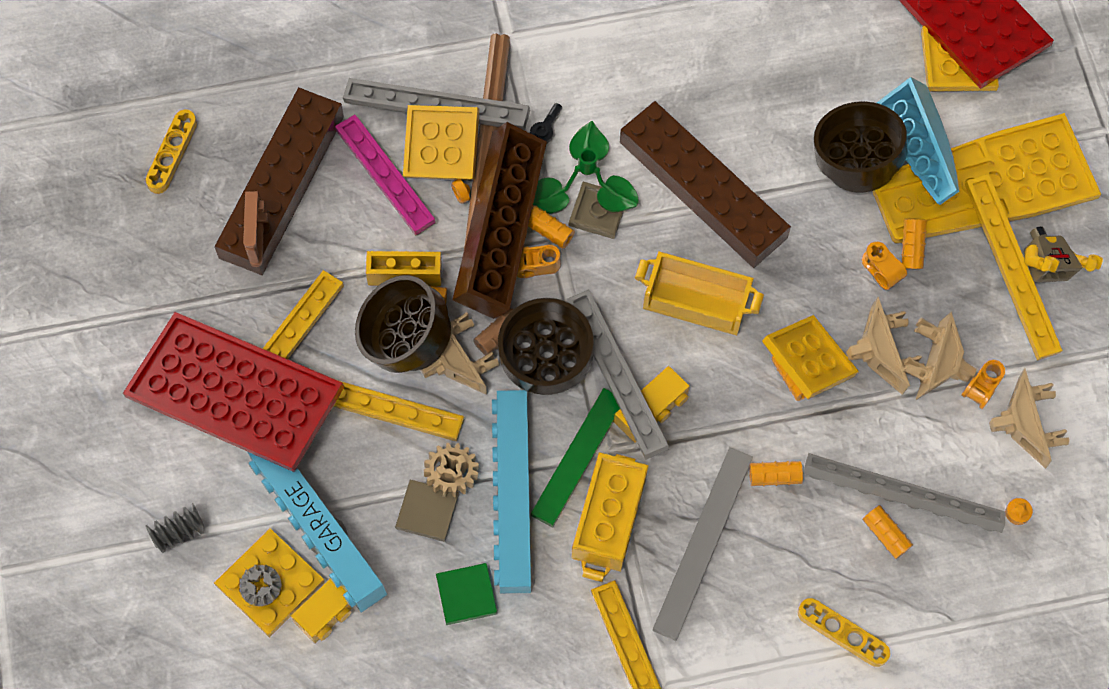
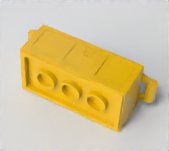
M658 251L656 259H641L635 275V279L647 287L643 309L736 336L738 335L743 314H759L764 294L752 287L754 279L752 277ZM649 264L654 266L649 281L644 280ZM753 293L754 296L750 309H746L749 294Z
M598 453L572 546L571 558L581 561L582 577L602 582L611 569L619 572L622 570L649 466L635 462V458L620 454L612 456ZM588 563L606 568V570L602 572L587 568L585 565Z

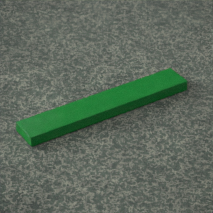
M605 388L602 389L531 512L533 518L552 528L612 426L615 413L620 410L611 391Z

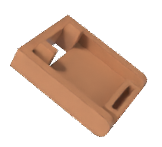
M258 191L245 192L243 243L250 264L253 267L262 265L264 223H268V214L263 211L264 201L260 200Z

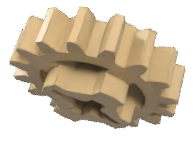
M446 443L445 449H442L439 445L436 446L437 453L430 451V460L424 461V467L426 468L424 469V477H428L427 485L434 484L433 492L436 493L442 490L444 497H446L448 492H452L453 497H456L457 491L466 494V486L473 488V480H478L477 471L479 470V463L475 462L476 455H469L468 447L460 450L459 443L455 445V448H451L450 443ZM440 462V466L436 467V471H434L436 464ZM466 469H468L467 475L463 478L462 474H464L466 472Z

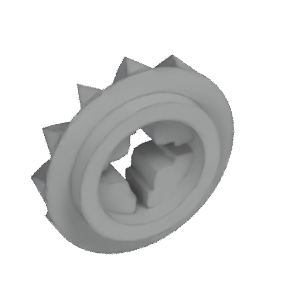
M254 565L249 570H245L244 575L240 579L239 591L243 599L249 604L265 606L272 603L278 597L281 591V579L275 569L267 565ZM263 575V581L269 587H261L257 593L256 586L250 582H259Z

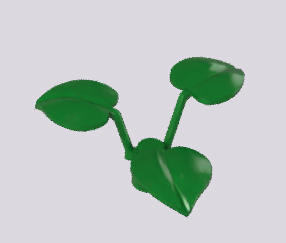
M590 121L580 128L570 141L569 151L571 156L578 160V165L575 166L574 172L566 186L562 188L561 182L555 178H542L538 180L533 206L539 207L546 211V213L551 214L562 211L569 204V197L565 192L569 190L578 172L584 175L596 174L599 185L602 186L597 192V200L600 206L607 211L620 212L635 208L639 203V199L634 187L623 177L613 175L607 179L606 183L603 182L597 163L607 156L609 143L595 123Z

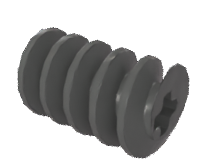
M192 503V512L183 507V516H180L176 511L173 512V521L167 516H164V525H161L157 520L154 521V530L145 525L155 547L162 553L166 552V543L171 548H175V539L181 544L185 543V534L191 539L194 538V530L201 535L204 534V524L194 503Z

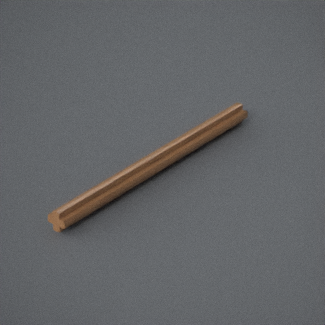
M495 33L491 35L483 94L484 99L503 101L510 47V37L506 34L500 36ZM484 124L479 126L475 180L472 182L465 244L491 135L494 130L499 128L496 126Z

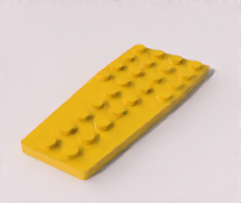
M1065 113L997 131L951 148L957 172L959 192L941 205L937 204L923 186L921 179L913 173L909 164L902 166L886 185L872 191L894 243L903 242L904 218L926 219L927 232L925 238L982 227L965 187V182L987 174L990 175L1009 222L1099 199L1101 196L1098 185Z

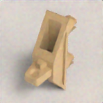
M877 297L870 308L862 339L857 341V345L850 346L846 354L849 361L863 359V362H867V365L903 395L910 386L906 372L902 371L905 367L903 364L906 359L900 358L890 329L907 327L908 319H902L906 314L905 311L885 315L879 297ZM918 355L911 358L919 362L922 357Z
M952 311L939 322L938 327L924 318H920L916 323L917 328L914 332L930 338L933 343L927 364L924 366L913 358L908 357L903 364L905 367L902 369L903 372L920 379L921 384L916 400L950 378L969 382L975 377L977 370L963 359L964 350Z
M466 312L451 321V336L444 353L436 362L420 371L425 378L435 373H438L439 376L445 374L446 377L487 395L486 385L481 379V375L498 367L499 362L497 358L494 359L493 352L475 362L470 361L456 339L457 334L470 327H474L472 319L469 320V314Z
M1024 368L1018 378L1007 411L1001 412L1000 417L992 418L989 425L991 432L1006 431V434H1011V438L1046 469L1052 461L1048 448L1069 445V438H1061L1067 433L1066 429L1049 433L1043 431L1035 401L1054 399L1056 391H1050L1054 386L1053 383L1032 387Z

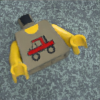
M1042 226L1031 230L1030 235L1033 241L1024 248V262L1029 267L1034 282L1068 281L1082 268H1085L1087 271L1101 268L1103 262L1101 256L1091 254L1087 258L1086 256L1074 253L1064 237L1061 235L1047 236Z

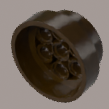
M859 101L838 106L824 115L816 126L814 132V151L817 165L824 175L846 191L864 193L877 190L886 185L905 162L907 156L905 124L896 112L878 103Z
M409 275L393 277L377 286L362 304L355 323V340L361 354L380 368L393 373L417 371L429 367L444 353L451 336V322L446 303L441 294L423 280Z
M537 298L524 302L512 310L501 325L498 335V351L501 366L515 385L530 393L552 395L569 390L585 377L593 361L594 339L589 321L578 308L560 299ZM544 329L551 331L548 335H541L539 332ZM565 339H571L572 341H574L570 345H565L561 343ZM523 342L531 344L528 348L519 347ZM544 352H550L553 354L549 358H543L541 356ZM566 362L575 363V366L571 368H566L563 365ZM524 365L532 367L529 371H522L520 368ZM546 375L555 377L552 381L542 379Z

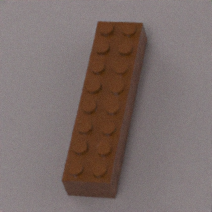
M298 87L214 246L219 259L263 276L337 132L335 126L340 124L344 118L341 103ZM258 191L260 200L264 201L263 211L268 214V223H264L263 261L259 267L251 266L243 243L245 192Z
M656 101L652 102L621 128L620 143L751 267L755 268L788 239L791 226Z
M509 122L494 130L491 135L452 299L493 319L503 315L510 309L547 144L546 141Z

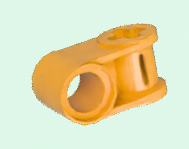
M872 242L868 245L861 259L862 264L883 289H890L907 276L905 266L889 251L886 245L881 242Z
M553 245L523 247L517 277L530 278L556 273L561 267L559 249ZM547 257L555 258L552 262L544 261Z
M997 360L987 361L976 377L970 381L961 396L964 398L966 396L979 404V408L983 409L1005 375L1004 365ZM986 371L995 372L997 378L989 377Z

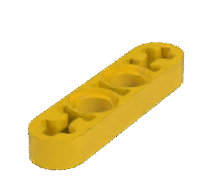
M184 109L176 113L146 175L145 180L148 189L155 194L163 193L168 189L195 132L197 120L194 113L190 110ZM189 118L190 123L186 122L183 127L181 120L186 121ZM174 137L183 139L182 143L178 146H172L170 141ZM164 157L173 158V162L169 166H163L160 163ZM160 177L162 183L158 182L156 185H154L153 180L157 181Z
M808 598L801 602L798 608V617L803 623L874 667L883 666L888 661L890 649L883 641L813 598ZM813 606L815 608L814 613L818 616H821L822 612L826 614L821 620L820 625L816 623L819 617L811 614L810 617L806 616V610L803 607L809 608ZM828 619H835L839 623L840 628L836 632H831L827 630L825 622ZM851 633L859 634L862 638L861 645L852 646L848 642V635ZM867 640L871 642L868 646L870 649L876 651L879 648L882 650L881 655L884 659L882 657H879L877 660L874 659V653L868 648L865 653L861 651L865 647Z

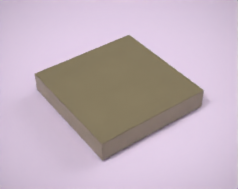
M583 181L568 226L615 239L624 211L611 212L602 208L597 200V192L602 187Z
M410 479L395 528L445 542L459 492H457L456 497L452 496V492H448L446 497H444L442 490L436 493L433 492L434 485L428 486L426 483Z

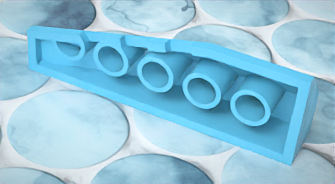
M910 77L877 103L892 109L904 122L907 132V156L905 161L911 166L913 173L921 179L923 186L937 204L941 205L959 192L954 158L943 123L928 86Z

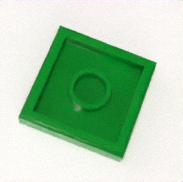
M486 563L436 573L446 625L497 615Z

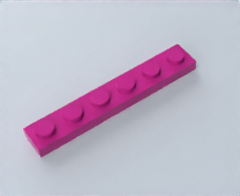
M355 114L335 126L337 133L415 236L435 224V218Z

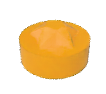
M461 179L453 181L451 187L458 202L463 204L469 201V186Z
M1015 498L1006 506L1005 512L1007 519L1011 523L1023 525L1031 518L1033 509L1027 500Z

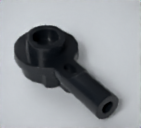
M554 103L544 121L537 122L531 127L530 134L548 143L553 137L551 126L562 110V106Z

